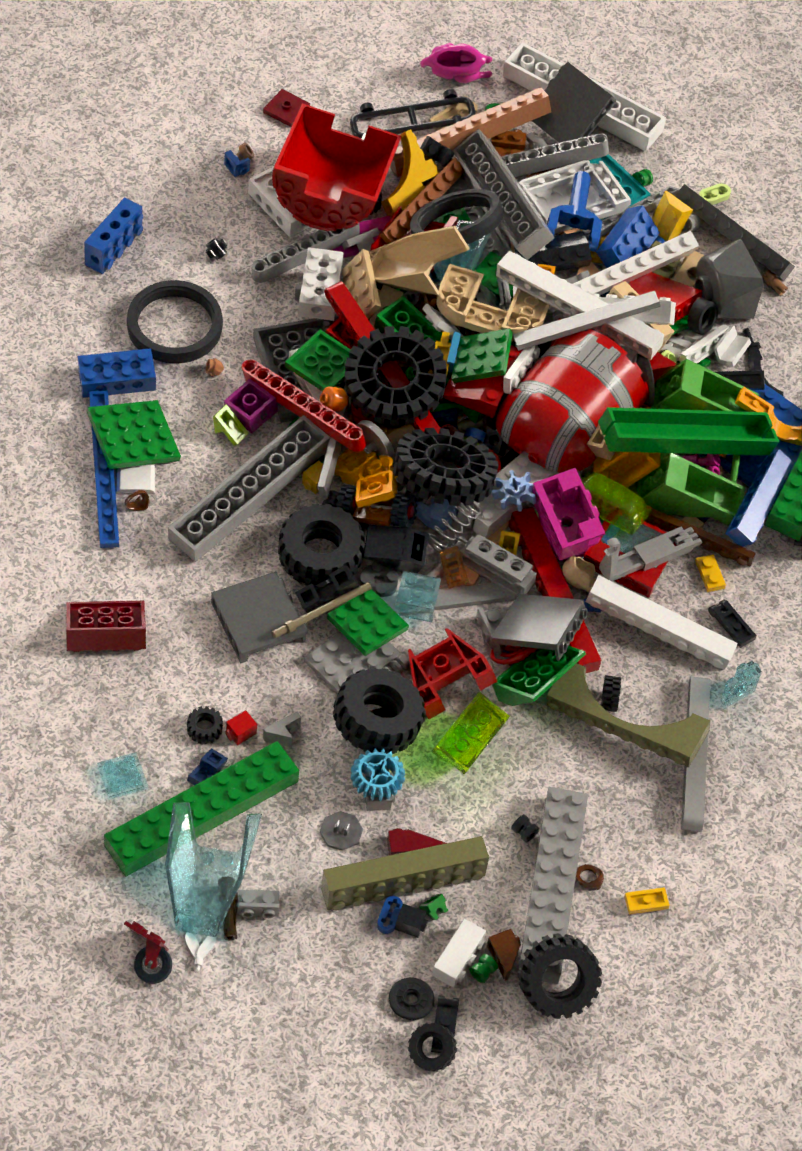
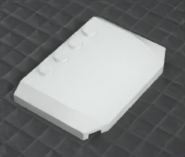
M583 160L523 179L519 182V185L546 225L552 208L560 205H569L575 173L579 171H585L590 174L591 181L586 209L594 213L599 219L622 213L631 205V199L603 161H599V164H590V161ZM558 222L554 234L572 229V227L559 224Z

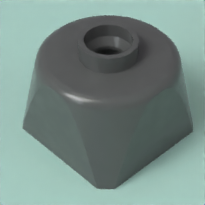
M738 239L699 259L696 266L695 288L702 290L703 299L716 304V319H754L764 286L763 278L743 241Z

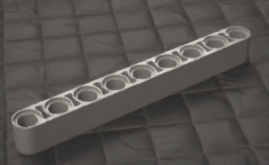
M690 676L687 718L694 713L709 720L710 679ZM708 735L690 767L684 765L682 830L702 832Z

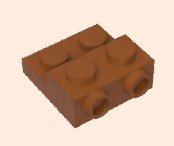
M519 129L506 131L492 137L491 143L500 156L522 152L525 150L526 133Z

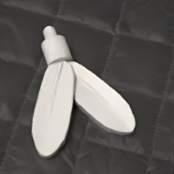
M187 932L185 934V943L194 958V967L197 972L202 968L203 959L216 944L217 936L215 934L207 936L200 946L192 933Z

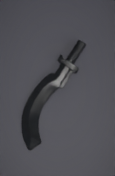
M745 328L742 330L743 335L750 338L751 344L746 349L750 354L748 356L749 371L762 370L761 360L763 358L759 351L761 345L759 342L753 341L749 328ZM764 377L765 384L783 396L784 392L773 387Z

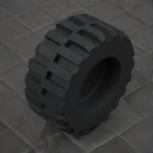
M560 933L553 934V938L546 935L542 937L543 941L540 943L537 940L533 942V948L531 950L526 949L524 952L526 958L525 960H520L519 966L521 970L518 971L519 986L526 999L535 1010L540 1011L542 1015L547 1017L552 1015L554 1019H560L561 1015H564L566 1019L572 1018V1013L576 1012L578 1015L583 1013L582 1008L585 1006L589 1008L593 1004L591 999L593 997L597 998L599 994L597 987L600 988L602 985V980L599 977L602 975V970L598 965L599 961L580 939H574L572 935L565 934L563 937ZM563 959L572 960L576 963L578 968L577 977L569 988L561 992H549L543 988L542 977L549 965Z

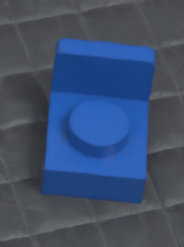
M231 150L225 152L224 165L234 177L244 175L250 171L249 158L240 161L239 157L234 155Z

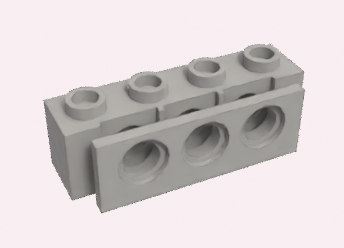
M479 534L476 537L472 536L460 550L459 563L515 596L527 594L535 584L537 573L533 572V565Z

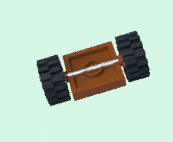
M344 484L338 492L339 496H337L338 502H336V506L344 509L346 513L349 512L354 517V520L360 523L390 526V523H392L393 526L411 528L416 519L417 499L414 494L398 492L394 495V498L388 501H380L367 507L358 508L356 504V486Z

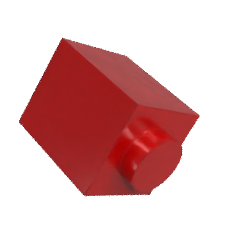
M245 710L226 721L225 734L230 741L233 740L238 746L257 734L258 724Z

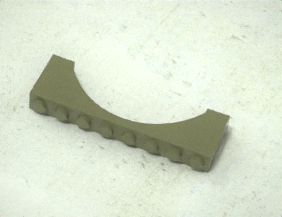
M577 663L557 680L548 692L547 705L551 709L561 711L571 718H577L589 726L600 728L607 734H614L626 742L630 741L642 749H648L660 757L669 758L675 763L690 767L710 731V720L694 713L684 720L657 726L633 724L613 716L595 700L585 680L586 667Z

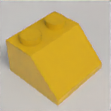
M665 191L651 218L660 231L659 236L666 241L680 236L693 209L668 191Z

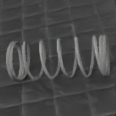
M474 502L473 505H466L465 507L475 517L467 515L460 506H455L467 517L468 524L461 523L452 512L448 511V514L460 524L462 529L460 532L454 530L445 519L441 518V521L453 531L455 536L453 539L447 537L438 526H434L446 538L447 546L443 545L433 534L427 533L430 537L428 538V543L434 549L443 552L445 550L444 547L449 546L448 539L455 540V532L462 533V525L469 526V518L476 519L477 515L481 514L479 507ZM431 539H432L435 543H437L438 545H440L441 548H439L438 546H436V545L431 541Z

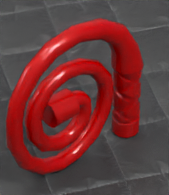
M507 645L505 650L512 653L502 652L500 656L511 658L497 659L493 648L490 652V657L497 664L511 665L525 660L526 657L539 648H521L520 646Z

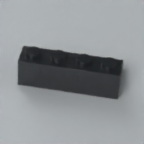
M583 231L554 236L555 238L528 259V261L535 263L537 266L538 264L556 266V272L590 266L592 257ZM514 247V249H515V254H518V255H520L522 258H524V257L518 252V250Z

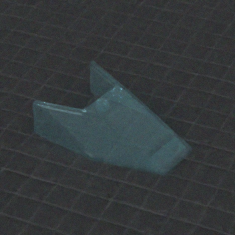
M173 803L165 867L177 931L212 937L217 936L244 878L262 814H247L243 844L239 851L233 852L199 846L196 842L190 803Z

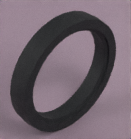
M467 189L439 197L419 209L410 221L411 233L425 232L424 229L433 220L457 209L473 206L490 208L477 221L458 229L465 242L470 244L491 233L501 223L503 219L502 204L496 193L486 189Z
M168 280L147 286L133 298L127 314L128 334L134 346L138 350L151 348L153 359L164 363H187L205 356L218 343L223 328L222 311L215 297L203 287L187 281ZM177 296L191 299L204 307L211 318L212 325L205 337L192 345L166 347L154 343L143 334L138 325V318L143 309L153 301L164 297Z

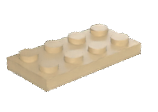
M362 249L341 271L345 286L367 319H369L381 308L369 251Z

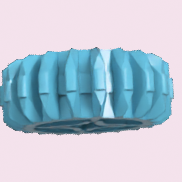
M375 748L373 753L369 750L365 752V755L360 753L358 759L354 760L351 767L352 774L350 778L353 781V788H357L358 794L363 792L364 798L368 795L371 796L372 801L375 797H378L381 802L383 796L389 800L391 794L395 796L397 790L402 789V784L405 781L403 763L398 762V756L392 757L391 751L386 754L384 748L381 752H377ZM386 767L393 773V776L386 770ZM362 773L366 774L365 777L370 779L369 782L363 777Z

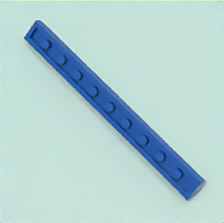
M89 391L90 407L109 405L108 391ZM91 424L100 548L119 547L114 469H109Z

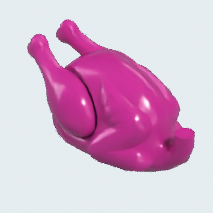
M447 43L434 47L432 53L420 62L422 68L426 66L431 67L433 74L448 80L454 78L459 83H469L492 76L491 71L479 72L485 63L489 64L492 62V58L481 54L476 48L464 43L457 45Z

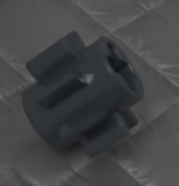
M214 238L206 244L208 249H206L205 253L210 259L214 257L218 260L227 253L225 250L227 244L223 238L221 240Z

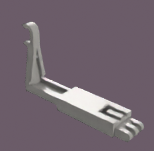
M681 526L633 547L632 551L618 556L621 544L617 538H611L607 541L610 548L604 550L606 555L599 565V570L606 579L614 581L640 569L646 571L691 552L693 548L701 545L702 541L700 538L697 539L698 535L693 533L694 529L692 527L684 530Z

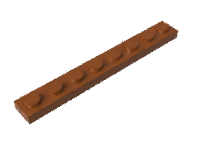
M456 157L449 161L438 175L427 184L379 235L386 244L402 239L411 229L410 221L414 214L429 202L441 197L465 172Z

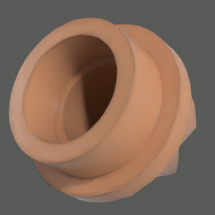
M217 358L207 360V374L217 376L223 372L224 366L221 361L217 360Z

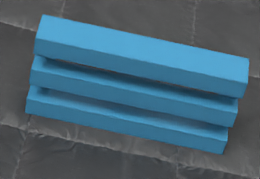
M454 332L447 360L449 373H452L461 337L459 332Z

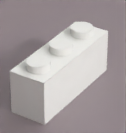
M464 919L436 962L432 976L453 988L457 982L461 983L467 973L465 969L467 966L471 967L477 956L475 953L477 950L481 951L487 940L484 939L486 930Z

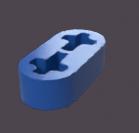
M470 427L466 428L464 437L469 438L471 436L477 439L478 443H483L486 433Z
M390 896L385 900L378 917L377 928L383 934H390L395 930L396 920L403 905L402 900L397 896ZM395 903L396 907L392 913L390 912V906ZM387 917L390 918V925L384 927L383 925Z

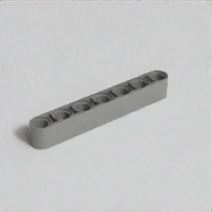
M596 134L501 156L513 176L518 177L574 164L583 160L587 161L604 157L609 153L608 139L605 134Z
M359 223L349 229L342 228L336 229V231L318 230L255 260L252 263L253 280L263 283L306 263L308 247L333 250L341 246V243L360 234Z

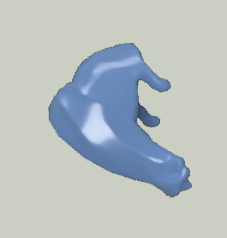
M431 499L432 505L430 506L419 501L416 502V516L427 527L436 530L434 526H438L442 531L449 529L441 521V518L445 519L452 526L453 518L448 514V511L452 512L455 516H457L459 511L455 506H450L447 499H444L443 504L434 503V499Z

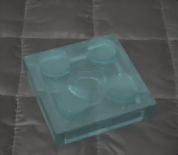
M136 752L97 763L109 800L148 789V784Z

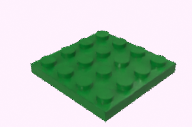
M158 400L88 407V417L109 469L180 461V452Z

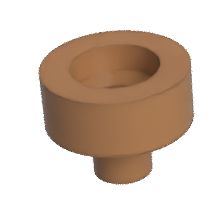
M246 142L239 146L240 152L236 155L240 160L242 158L252 159L254 157L253 150Z

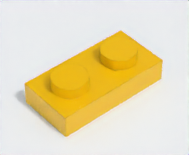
M714 554L696 558L695 563L707 592L725 589L726 583Z
M665 887L627 892L624 895L629 915L666 910L670 906Z

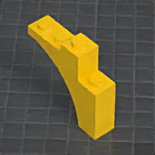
M411 129L400 134L402 136L400 141L404 155L400 181L392 194L381 202L387 216L390 215V217L397 211L399 206L402 207L403 211L425 188L422 182L438 175L437 166L432 159L425 161L424 153L419 148L416 135Z

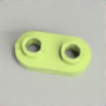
M721 183L702 189L699 195L714 205L728 200L731 188Z

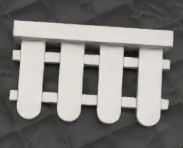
M723 324L718 328H711L706 334H700L688 328V330L677 333V337L671 336L661 350L667 349L675 355L676 361H680V363L685 359L699 363L715 352L714 347L729 326Z

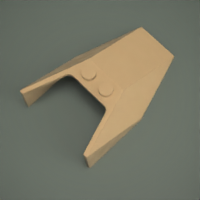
M456 226L414 233L369 251L375 282L379 285L384 284L401 290L439 295L440 292L429 277L430 270L436 263L468 251L469 246Z

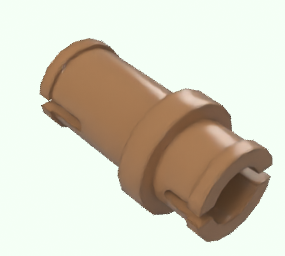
M767 270L764 273L766 276L762 275L766 285L771 286L780 296L785 293L784 290H788V287L778 279V275L773 274L771 270Z

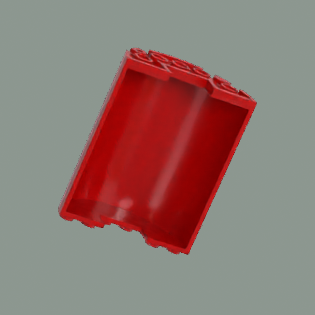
M302 103L273 167L272 183L278 195L277 199L283 208H286L293 214V218L309 227L324 231L352 228L367 218L372 212L402 136L368 125L365 139L331 129L335 114Z

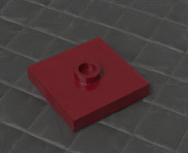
M281 89L263 108V113L292 127L302 103L309 106L310 103Z

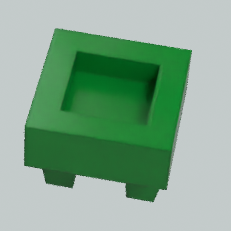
M443 894L432 895L419 906L421 910L427 911L426 914L432 920L439 918L436 914L437 909L441 913L448 911L445 904L447 900Z

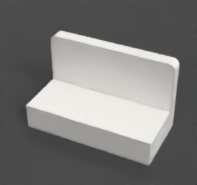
M730 325L714 347L717 362L734 367L751 344L750 338L737 335L735 326Z

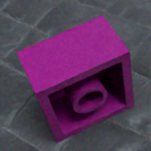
M251 379L224 400V405L227 404L250 433L255 432L278 412L276 397Z

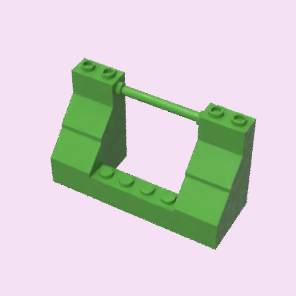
M685 359L656 380L655 399L651 409L747 412L735 404L739 391L744 386L688 359ZM750 390L751 392H753L754 394H756L757 396H759L758 393H756V392ZM660 453V466L638 481L635 501L667 515L711 517L726 525H730L745 497V487L736 483L741 455H733L730 479L728 480L674 453Z

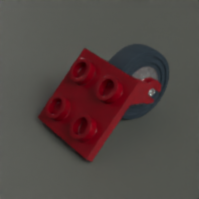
M125 921L124 925L146 940V947L137 953L134 960V969L137 976L149 984H157L164 981L172 971V958L167 952L169 948L164 945L166 941L152 931L150 934H147L148 930L135 921L132 924Z

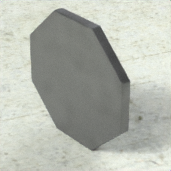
M342 811L325 817L320 829V834L327 846L339 850H345L357 845L363 832V828L356 816Z

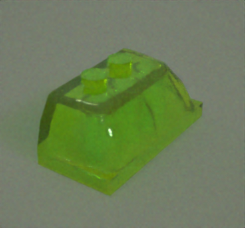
M588 472L581 480L585 490L588 489L591 494V503L597 507L599 517L632 536L652 511V507L646 505L641 496L598 472Z
M479 691L431 752L465 774L510 716Z

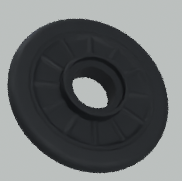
M413 977L397 981L390 989L388 997L393 1012L406 1020L424 1018L431 1012L435 1002L431 987L425 981ZM410 994L415 995L417 1001L409 1003L406 1000V996Z

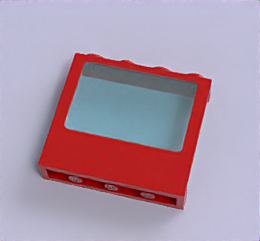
M613 506L602 524L605 535L601 536L597 544L590 546L585 552L583 560L594 564L595 572L603 575L599 570V565L606 555L604 550L610 548L607 543L609 539L617 538L620 542L621 547L618 555L620 556L632 551L634 546L667 532ZM668 561L646 571L640 569L614 581L649 598Z

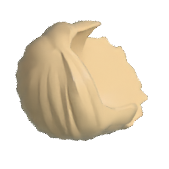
M575 556L570 557L563 564L562 573L566 582L577 589H583L590 593L596 581L594 578L595 565L584 561L581 557Z

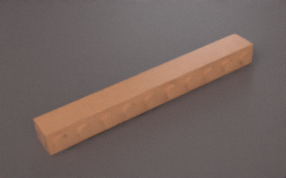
M541 87L534 89L529 93L520 95L510 101L503 102L498 106L489 108L484 112L417 139V143L420 148L426 137L429 136L443 146L453 150L477 129H480L488 139L551 113L549 95ZM402 146L397 147L390 165L397 177L402 176L404 155ZM424 155L425 161L430 159L429 157Z

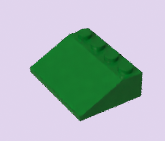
M568 645L566 653L562 655L560 660H556L555 650H536L526 657L525 660L512 664L497 678L498 682L492 684L498 701L510 706L535 702L586 655L585 651Z

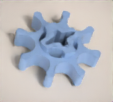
M510 470L509 480L496 478V487L501 489L492 490V496L494 500L503 498L501 500V508L503 510L509 504H515L518 511H522V502L530 501L532 504L536 503V496L531 493L533 483H528L531 481L530 472H526L523 477L517 478L514 476V471Z

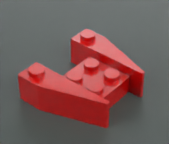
M448 628L445 629L448 638L415 656L412 650L408 649L413 686L417 687L420 697L422 696L424 700L425 715L428 720L446 711L437 691L470 673L480 691L498 682L485 656Z

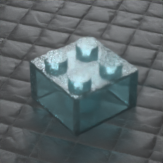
M403 571L396 599L395 612L402 617L432 622L441 578Z

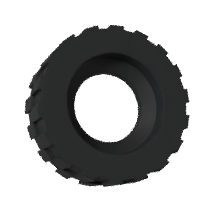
M426 1023L421 1027H417V1030L411 1034L412 1036L408 1041L409 1056L413 1059V1063L426 1071L433 1072L446 1069L445 1067L450 1066L457 1052V1042L454 1039L453 1033L446 1027L436 1023ZM437 1037L441 1040L443 1050L438 1057L429 1058L423 1053L422 1046L427 1038Z

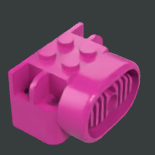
M576 468L533 483L532 494L536 496L534 506L553 553L560 561L568 560L572 556L584 557L585 552L590 546L597 544L601 536L605 535V531L598 518V509L592 505L591 494L588 489L585 490Z

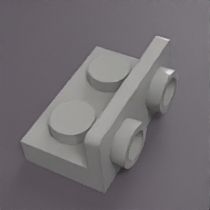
M479 608L475 617V623L482 630L484 642L488 643L492 649L491 637L503 618L498 608L483 612L482 608Z
M238 890L237 915H242L245 918L253 916H263L264 918L279 917V891Z

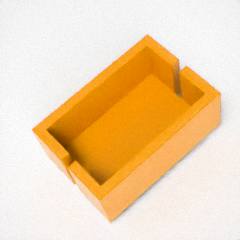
M615 452L611 460L597 457L594 461L593 474L604 482L608 481V485L620 493L660 466V453Z

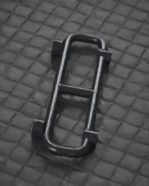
M448 89L443 93L444 99L374 110L372 103H363L360 106V113L351 117L350 127L354 136L362 138L364 133L358 131V120L408 112L411 125L384 129L394 134H402L410 129L412 132L450 126L476 115V111L471 99L465 96L458 97L456 90ZM459 103L466 104L469 115L464 117L455 115L451 119L418 124L415 115L416 110Z

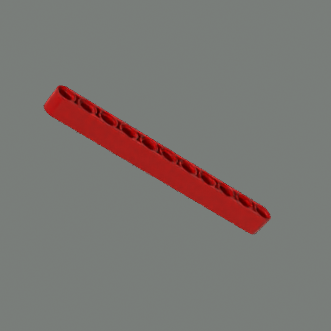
M340 281L325 288L324 293L328 302L356 344L358 345V340L364 335L369 339L370 332L375 329L345 284ZM395 360L382 364V367H379L376 371L381 382L387 387L402 388L409 384V380ZM429 410L427 417L422 420L415 417V422L411 424L415 430L421 429L424 432L425 428H434L439 434L440 427Z

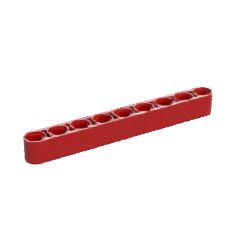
M249 359L242 363L241 368L245 381L253 380L276 397V401L299 417L304 415L328 436L351 451L360 452L366 447L361 428L257 361Z

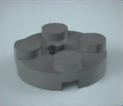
M373 562L372 565L367 566L361 572L360 584L370 583L372 590L380 597L391 596L397 589L398 574L393 568ZM377 578L382 579V581H384L383 583H375Z

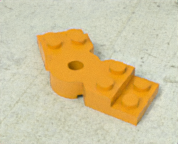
M347 449L338 457L334 475L340 476L343 483L356 486V504L358 508L367 507L380 501H388L397 494V476L393 473L394 467L391 457L381 455L379 456L380 459H378L375 452L366 454L364 449L360 452Z

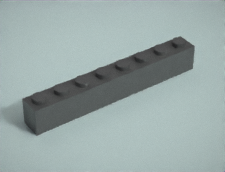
M685 184L675 195L676 198L693 209V213L729 240L734 242L741 239L753 258L784 281L795 268L793 264Z

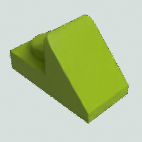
M227 404L213 416L215 433L223 431L234 446L238 445L249 434Z

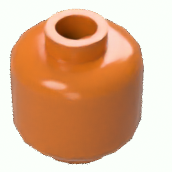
M329 386L322 391L320 402L331 410L339 412L347 406L348 395L343 388Z

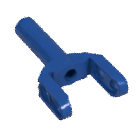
M579 171L575 173L569 205H560L552 208L547 221V227L553 236L558 222L572 228L590 230L589 248L590 251L596 252L600 240L602 221L594 213L586 209L591 177L587 172Z

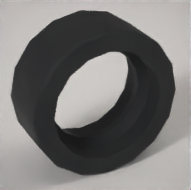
M703 298L697 299L688 314V328L700 334L709 332L717 317L716 304Z

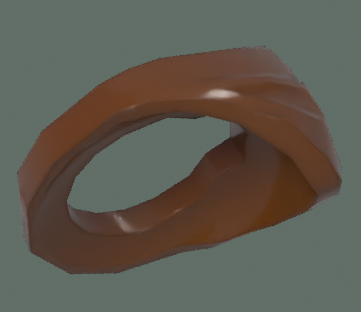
M138 490L125 499L126 507L133 511L147 510L150 502L149 495L144 490ZM141 495L135 500V502H130V500L133 497Z
M585 864L578 867L576 880L584 888L600 890L604 874L600 868ZM588 870L596 875V879L591 882H585L581 879L580 874Z

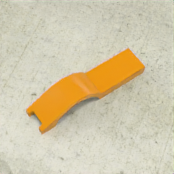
M743 387L740 389L735 401L736 405L747 412H767L773 425L771 428H774L779 440L802 446V426H789L782 423L774 415V406L747 388Z

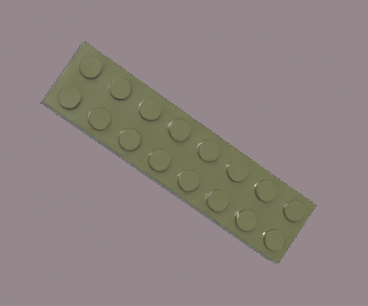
M479 836L323 870L321 891L327 910H341L349 905L360 906L368 901L379 902L390 896L401 897L405 893H420L428 888L439 889L451 883L457 885L465 880H479L486 875L489 855L483 837Z

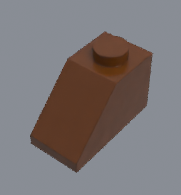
M512 929L490 936L487 942V948L498 964V969L504 981L509 979L521 946L518 935H514Z

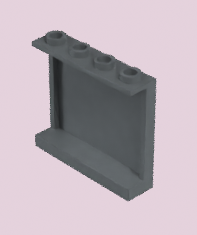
M567 61L566 64L560 67L559 73L550 80L548 87L545 89V92L549 95L551 113L536 118L532 122L559 143L587 137L593 132L617 100Z
M276 571L211 592V604L240 664L247 662L248 655L298 638H301L302 643L306 641L308 630L305 623L297 627L295 631L289 634L285 633L277 638H274L271 634L272 631L283 626V623L300 617L299 610L294 608L292 604L291 594L285 590L284 580L279 578Z
M519 594L491 637L494 654H502L505 647L510 645L555 650L556 660H560L562 655L566 653L570 642L573 641L574 635L580 629L583 620L587 618V608H585L584 600Z

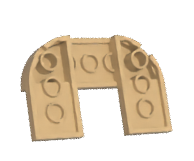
M449 264L439 286L440 293L437 295L436 302L441 314L451 321L453 325L480 333L510 328L513 334L543 325L550 308L549 304L519 288L516 290L508 311L474 301L484 274Z

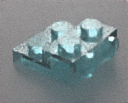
M753 660L746 664H740L736 668L735 676L726 682L720 701L724 709L755 692L762 671Z

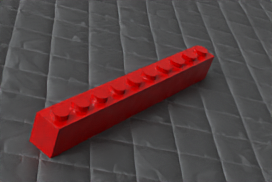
M531 507L522 509V511L512 512L509 527L514 533H520L518 546H521L524 561L533 565L532 570L537 573L535 579L537 591H540L542 596L574 599L534 508ZM583 620L580 629L574 635V639L570 642L569 646L585 651L586 655L577 664L586 667V673L599 670L602 660Z

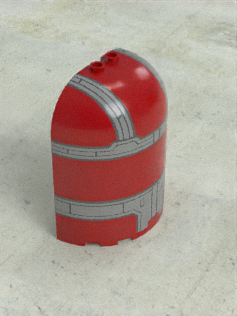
M594 330L580 331L558 338L530 368L524 378H521L517 388H514L511 394L505 396L497 411V431L503 441L517 453L521 454L523 451L528 453V459L532 463H537L541 467L556 473H562L576 468L578 472L587 468L597 458L587 443L597 428L598 420L606 408H640L649 398L648 384L641 377L643 372L636 362H631L626 355L628 353L621 346Z

